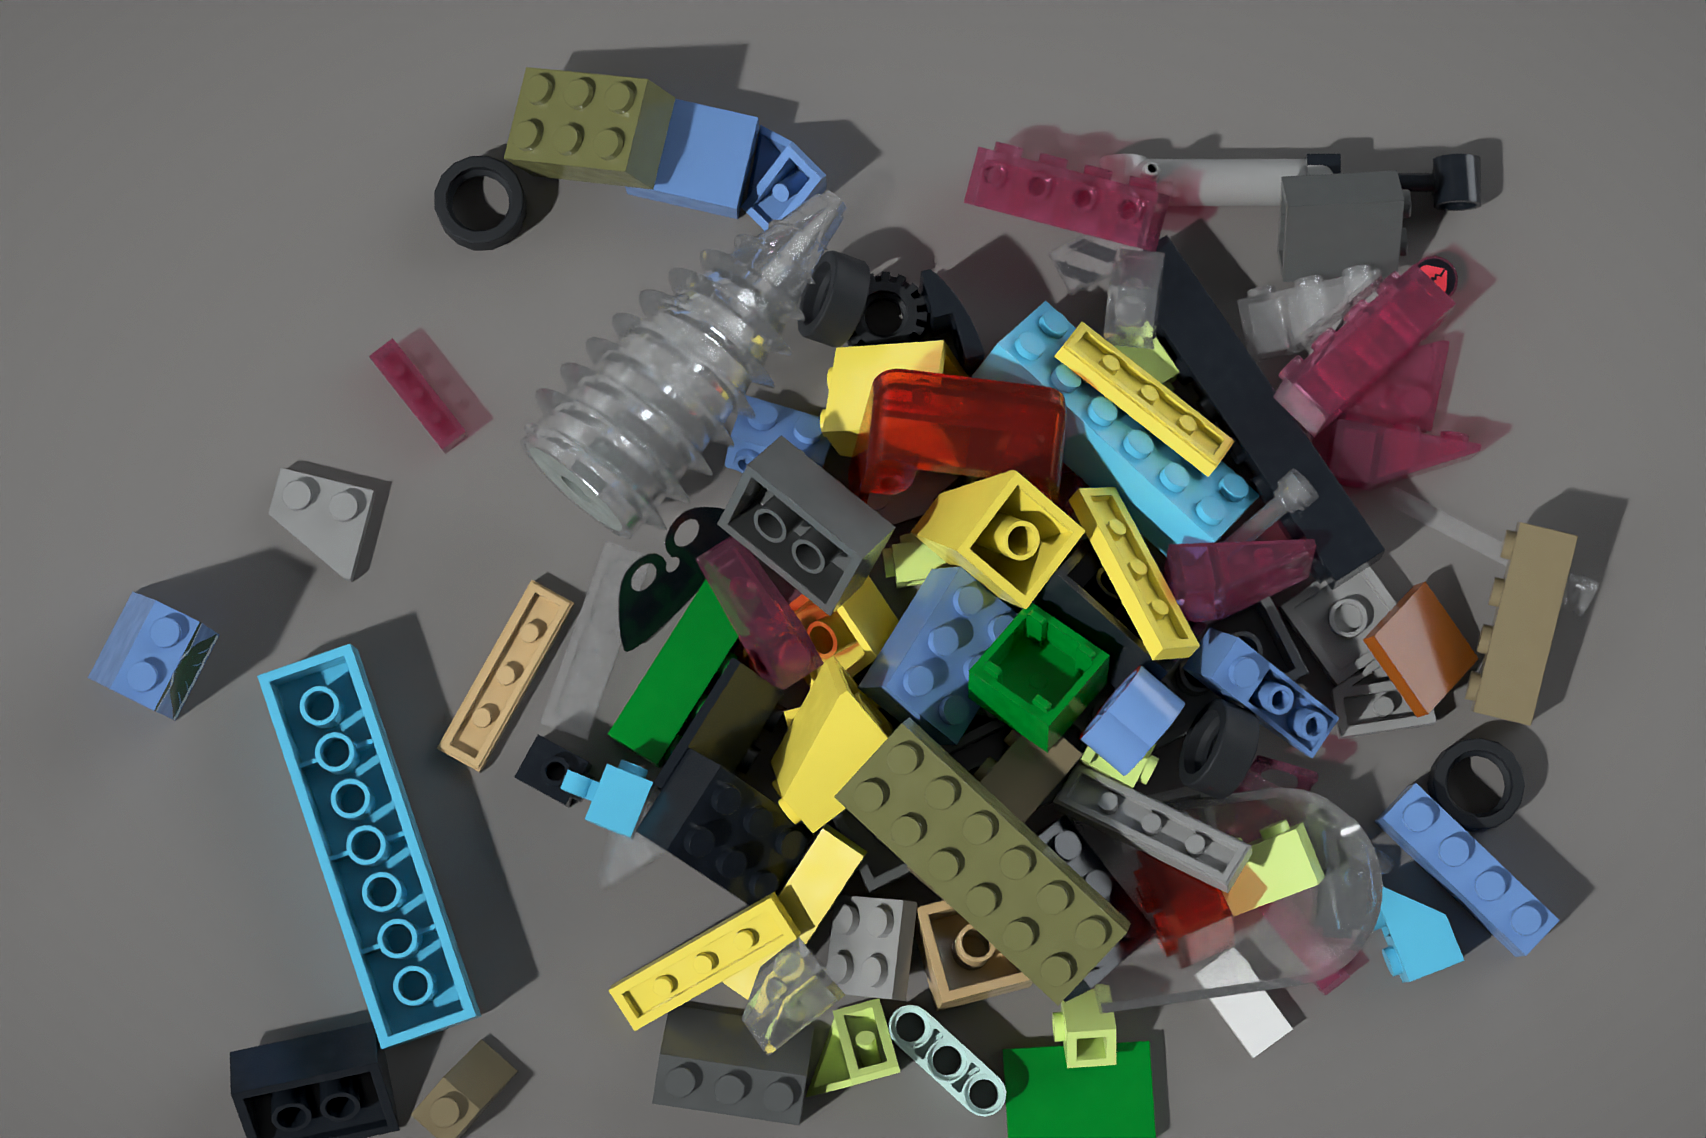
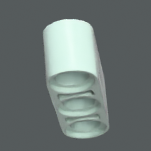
M906 1005L893 1012L889 1019L888 1030L894 1043L967 1110L975 1115L986 1117L994 1115L1002 1108L1006 1100V1089L1001 1079L926 1010L919 1006ZM909 1012L919 1015L925 1026L922 1036L912 1042L901 1039L896 1030L899 1017ZM951 1046L960 1054V1066L953 1074L943 1075L934 1068L933 1055L940 1047ZM982 1079L991 1081L997 1090L995 1102L986 1108L976 1107L971 1102L969 1096L971 1086L976 1081Z

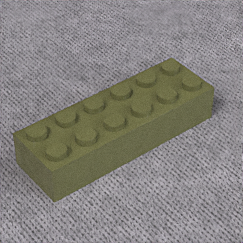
M910 717L901 723L834 796L1058 1006L1129 930L1131 923Z

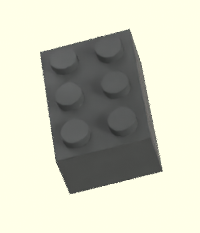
M782 435L747 465L717 525L829 616L864 584L896 528Z

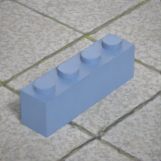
M1417 783L1407 786L1374 821L1515 957L1527 956L1560 921Z

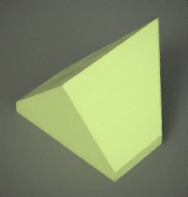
M880 998L832 1011L834 1019L806 1097L900 1073Z

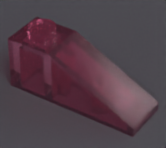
M730 536L696 558L699 567L763 679L773 686L785 690L824 664L803 624L751 551Z
M1314 539L1169 544L1163 577L1187 621L1221 620L1307 579L1316 544Z

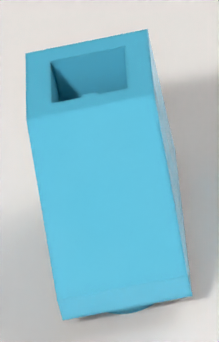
M1383 886L1367 892L1370 901L1367 902L1366 915L1374 931L1382 930L1388 947L1382 949V954L1393 977L1400 975L1402 983L1411 982L1465 961L1446 914Z

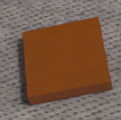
M1426 581L1414 585L1363 639L1417 718L1428 715L1479 659Z

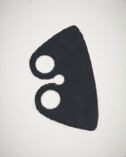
M694 507L684 511L675 519L666 534L664 544L667 553L672 558H679V565L674 571L668 572L666 570L667 562L661 555L650 553L636 560L625 572L620 584L618 599L619 631L624 651L628 652L635 649L666 624L699 591L711 570L717 571L740 544L717 525L725 509ZM695 519L698 522L699 530L694 540L685 546L676 545L674 537L679 526L687 520ZM653 564L656 568V575L652 583L641 591L634 590L631 585L634 573L642 565Z

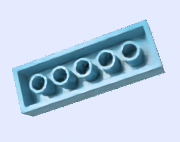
M1047 301L1043 302L997 343L971 379L1091 488L1116 487L1139 532L1187 574L1260 495L1222 460L1209 477L1204 475L1055 358L1056 353L1076 328Z

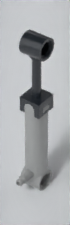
M1461 153L1441 155L1433 159L1432 173H1398L1402 190L1408 189L1409 192H1432L1434 208L1438 210L1465 211L1481 206L1480 157L1477 155ZM1137 154L1107 155L1099 159L1100 207L1111 211H1134L1146 208L1147 206H1280L1281 177L1340 174L1341 154H1307L1305 159H1147Z

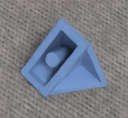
M760 125L747 199L741 208L775 240L827 191L826 174L794 142Z

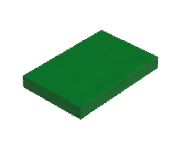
M1150 1041L1116 1043V1065L1067 1068L1064 1046L1002 1049L1004 1085L1006 1089L1007 1138H1156Z

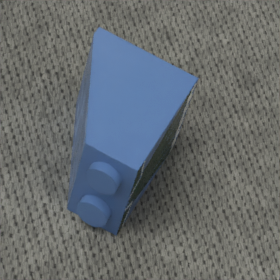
M132 591L88 678L176 721L220 634L203 623L157 600Z

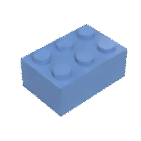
M961 566L931 569L859 684L858 689L900 723H903L910 717L939 745H957L980 708L978 704L968 698L969 670L1018 614Z

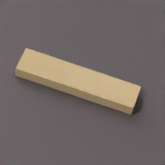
M531 580L439 743L438 750L481 773L575 605L574 602Z

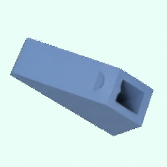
M1209 628L1199 643L1200 647L1189 657L1183 669L1225 701L1253 712L1259 720V724L1308 757L1313 758L1339 720V717L1239 637Z

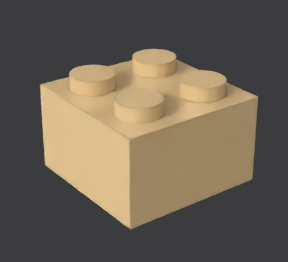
M944 900L917 907L914 933L936 1012L1029 988L1033 984L1027 976Z

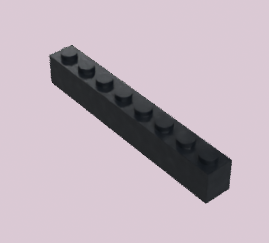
M1165 235L1121 263L1118 267L1117 276L1120 282L1115 284L1119 295L1129 308L1137 306L1146 319L1142 326L1144 327L1148 324L1161 345L1163 344L1171 355L1173 363L1179 370L1176 377L1183 386L1190 383L1199 396V399L1196 400V405L1202 416L1213 424L1217 422L1221 430L1235 441L1228 450L1229 455L1237 464L1244 461L1254 476L1250 479L1252 488L1260 495L1259 498L1264 504L1271 501L1281 515L1277 519L1280 529L1292 544L1299 541L1306 551L1308 557L1304 559L1305 564L1317 582L1322 583L1326 580L1330 588L1334 590L1379 561L1385 552V548L1170 238Z

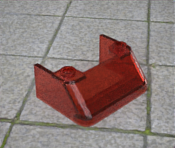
M908 369L886 370L874 379L848 469L849 490L867 504L870 493L893 495L907 490L912 485L917 470L989 478L1015 470L1057 505L1060 495L1067 424L1065 398L1058 390L1045 386Z

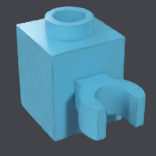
M621 760L618 768L609 764L606 765L600 782L567 770L561 789L592 801L585 817L587 822L633 840L655 785L652 781L645 779L648 773L647 769Z

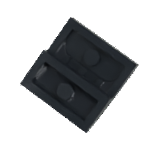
M931 269L921 271L919 293L920 296L924 297L926 303L927 321L931 335L934 336L950 331L960 365L967 375L975 373L984 361L985 352L970 316L955 293Z

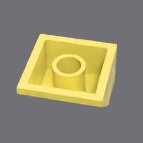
M869 575L864 584L831 616L801 594L767 621L775 636L783 639L788 644L792 655L791 660L810 689L824 663L833 655L854 680L868 672L899 622Z

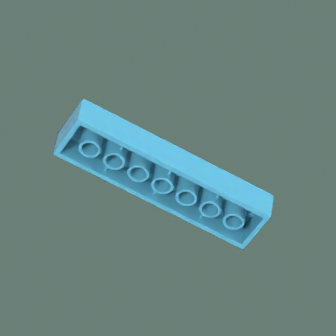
M350 643L258 675L257 677L381 1049H391L482 1017L358 649Z

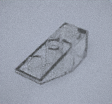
M1358 265L1342 270L1343 277L1324 281L1322 275H1313L1295 280V287L1276 291L1274 285H1269L1247 291L1248 298L1237 300L1247 351L1255 362L1300 353L1385 284L1380 269L1371 270L1370 265Z

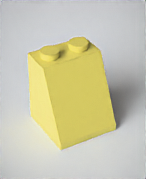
M944 340L836 348L833 367H830L827 373L829 393L826 409H823L820 415V428L823 436L829 440L839 455L953 473L964 472L976 387Z
M1015 470L940 493L911 531L915 537L951 567L961 566L999 599L1023 609L1029 607L1085 532L1079 524Z
M834 655L824 663L771 760L776 776L772 785L781 797L778 800L781 809L794 824L802 820L812 833L846 809L834 796L894 732L892 724L871 699L858 689L859 685Z

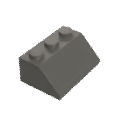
M678 1006L668 1012L652 1104L800 1125L814 1026Z

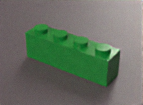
M712 569L608 732L610 738L660 768L663 762L669 759L683 737L681 734L689 721L695 718L707 699V693L715 680L720 678L732 657L736 660L739 659V656L733 652L742 637L751 640L765 618L763 614L759 613L763 606L762 600Z

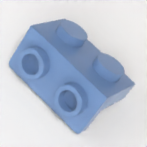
M745 395L730 435L725 466L743 473L753 459L782 435L823 468L831 443L821 432L820 417Z

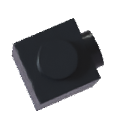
M539 734L514 776L518 781L568 808L574 799L581 803L584 798L561 789L567 770L592 780L595 779L594 776L588 774L592 768L590 762Z

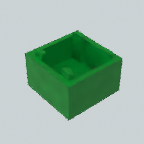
M1031 603L1027 609H1022L969 670L968 698L1048 753L1107 684L1110 655L1034 603Z

